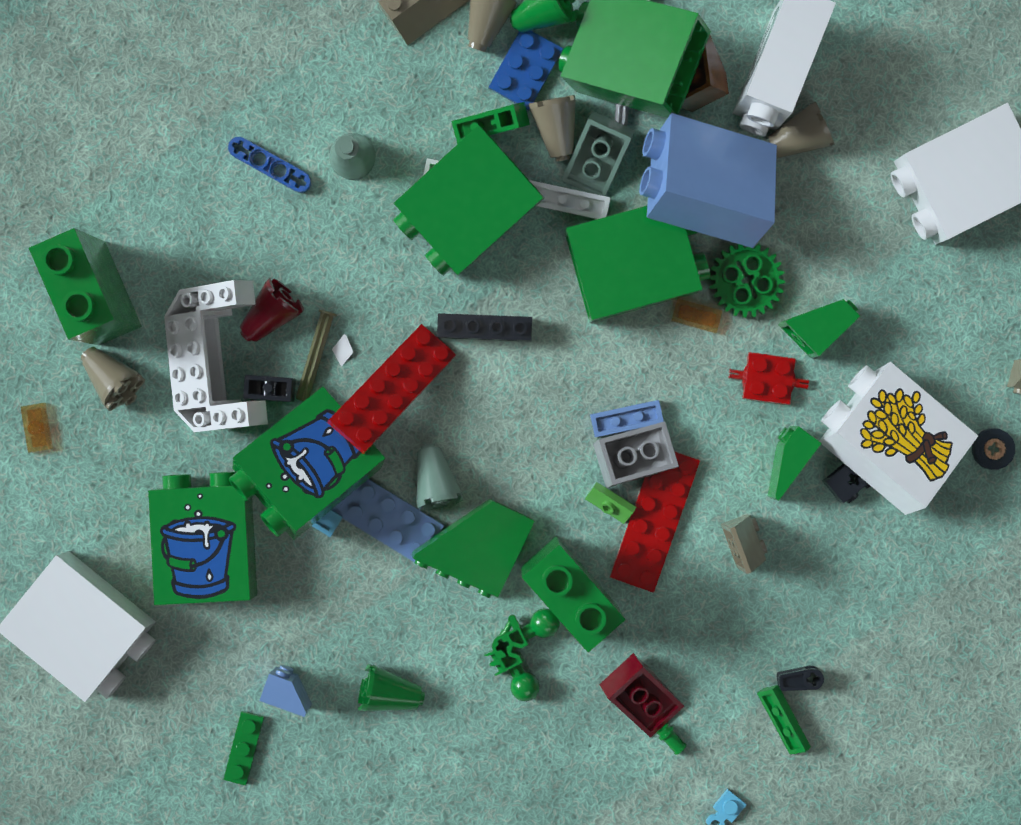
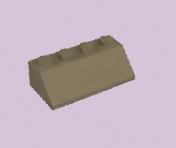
M379 0L378 3L380 9L408 46L470 0Z

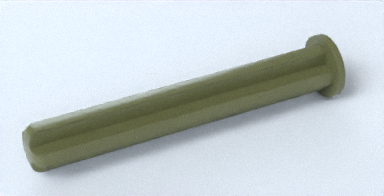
M319 309L321 314L296 394V399L303 402L310 397L333 317H337V314Z

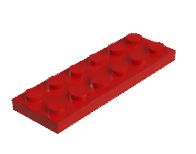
M421 324L340 407L327 423L364 455L455 358L456 354Z
M675 452L679 467L644 477L634 505L636 509L630 516L609 576L654 593L700 463V460Z

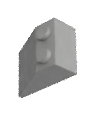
M665 421L602 438L593 443L606 488L679 467Z

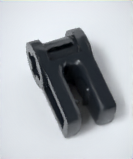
M809 665L777 672V684L781 691L817 690L824 683L823 674L815 666ZM810 673H814L817 676L813 678L812 683L807 679L811 676Z

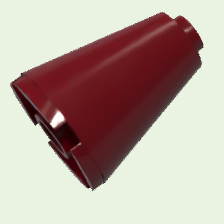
M269 278L256 297L255 305L250 307L240 324V334L249 342H257L299 316L304 311L302 303L299 299L294 302L289 294L292 291L277 279L271 281V278Z

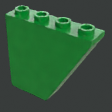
M489 498L413 550L411 556L415 559L414 563L422 568L427 569L430 566L437 569L436 574L446 579L452 576L458 579L457 583L463 587L470 588V586L478 588V593L490 598L493 595L498 598L535 521Z

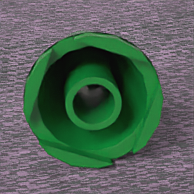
M524 0L512 10L510 23L515 30L526 32L574 22L578 17V9L573 10L572 3L576 2V0Z
M368 664L365 671L369 673L368 677L361 681L358 703L362 705L358 707V710L363 712L417 710L418 706L423 705L425 692H422L421 686L376 665Z

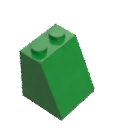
M842 299L781 321L778 325L810 358L820 356L860 315L856 312L858 308L850 300L845 301Z

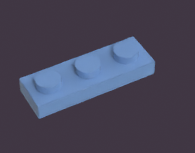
M659 400L590 414L594 437L664 422Z

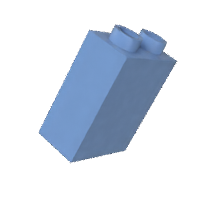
M674 113L669 115L660 130L654 128L649 130L644 141L642 153L643 156L651 158V166L646 168L639 188L640 195L648 197L647 218L753 248L775 223L777 145Z

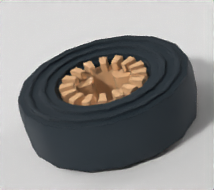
M988 428L981 431L972 444V455L981 467L988 470H999L1006 467L1013 460L1015 443L1006 431L999 428ZM994 442L996 443L995 446L999 448V452H994L992 456L988 447L992 446Z

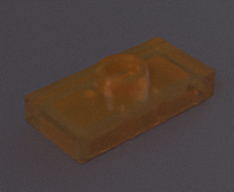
M46 403L21 406L28 453L53 449Z

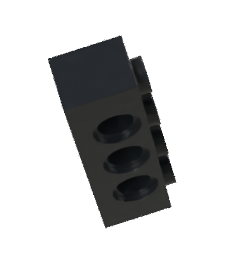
M438 313L437 338L531 342L532 317Z

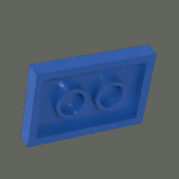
M533 31L519 32L488 89L515 104L525 102L526 110L530 111L529 103L535 102L563 48Z

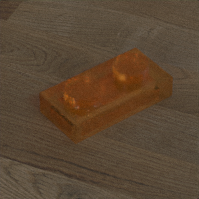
M677 298L671 321L716 334L723 311Z

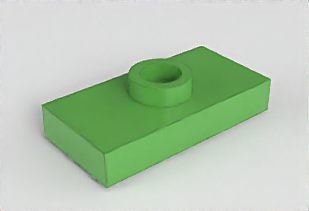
M598 482L594 484L585 497V500L623 524L636 509V506Z

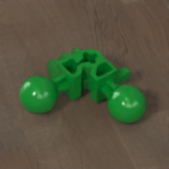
M543 608L533 613L530 623L523 627L519 624L515 615H510L505 628L494 639L492 650L484 654V656L491 655L493 659L489 666H496L498 669L494 676L509 670L513 678L510 684L511 693L519 701L527 702L537 697L540 684L535 675L525 672L521 665L524 658L521 652L516 651V647L523 648L527 646L529 639L535 636L549 638L557 633L560 621L550 609ZM500 639H502L503 642L508 641L509 644L506 647L507 650H505L503 647H498Z

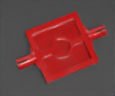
M749 352L747 365L743 371L729 369V373H731L728 376L729 379L742 380V399L789 406L794 387L808 389L809 386L807 385L809 383L808 379L795 378V358Z

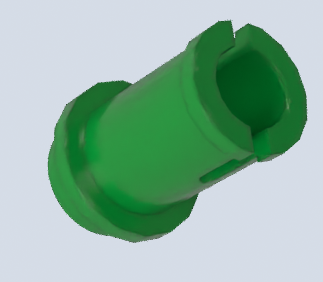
M665 724L657 732L659 740H664L674 754L678 755L686 748L687 744L673 731V726Z

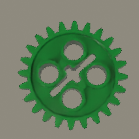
M760 243L755 248L747 246L744 248L743 245L737 244V250H735L730 245L728 247L729 254L722 251L720 254L723 259H714L718 266L710 267V270L715 275L710 276L709 280L714 281V284L709 286V289H716V293L711 297L720 298L717 306L725 304V313L733 309L734 317L740 311L742 318H746L748 312L754 318L756 317V310L763 315L765 314L764 306L772 309L773 305L770 301H779L775 294L784 292L778 286L785 283L784 280L779 279V276L783 275L785 271H778L777 267L782 263H774L773 260L776 254L769 257L767 255L769 252L768 247L760 251ZM749 258L757 262L756 270L748 269L746 262ZM737 261L741 263L745 276H751L752 280L749 284L757 296L756 299L753 298L749 285L742 283L741 280L744 279V275L737 266ZM727 269H733L736 272L737 276L734 281L726 278L725 272ZM759 279L767 282L768 288L765 292L757 288ZM737 290L746 292L747 299L745 302L737 300Z

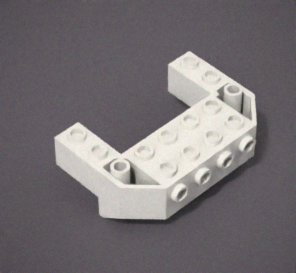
M231 280L181 289L164 316L174 411L193 432L268 424L266 401L241 402V399L227 400L218 318L232 316V308L255 305L253 281Z

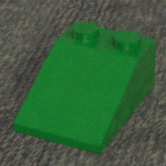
M799 426L785 427L777 436V439L780 441L776 445L767 495L771 499L777 501L781 499L822 444Z

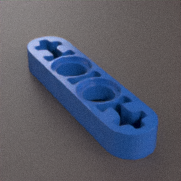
M235 137L229 142L228 150L230 154L241 162L295 192L305 193L310 189L311 179L304 171L245 138ZM243 142V147L248 151L251 150V147L254 148L249 154L248 160H245L248 155L242 151H239L238 154L235 153V144L239 145ZM258 153L266 156V162L262 166H257L254 163V157ZM277 165H284L287 172L283 177L275 176L274 169ZM291 170L295 171L292 175L296 178L305 177V186L301 185L299 188H296L297 183L292 179L289 180V183L285 182L290 177Z

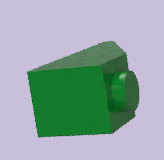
M525 102L451 121L457 144L478 125L483 127L489 135L530 125Z

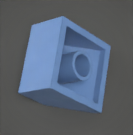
M280 665V668L275 667L268 675L259 701L305 717L312 703L298 674L293 673V668L285 665Z

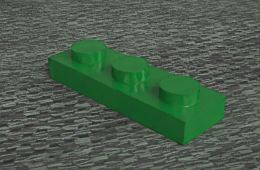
M779 686L766 687L758 691L757 695L788 753L792 755L808 751L811 745Z
M241 711L223 780L244 786L247 785L265 716Z

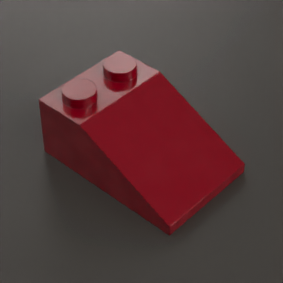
M634 653L599 684L607 698L650 738L685 707Z

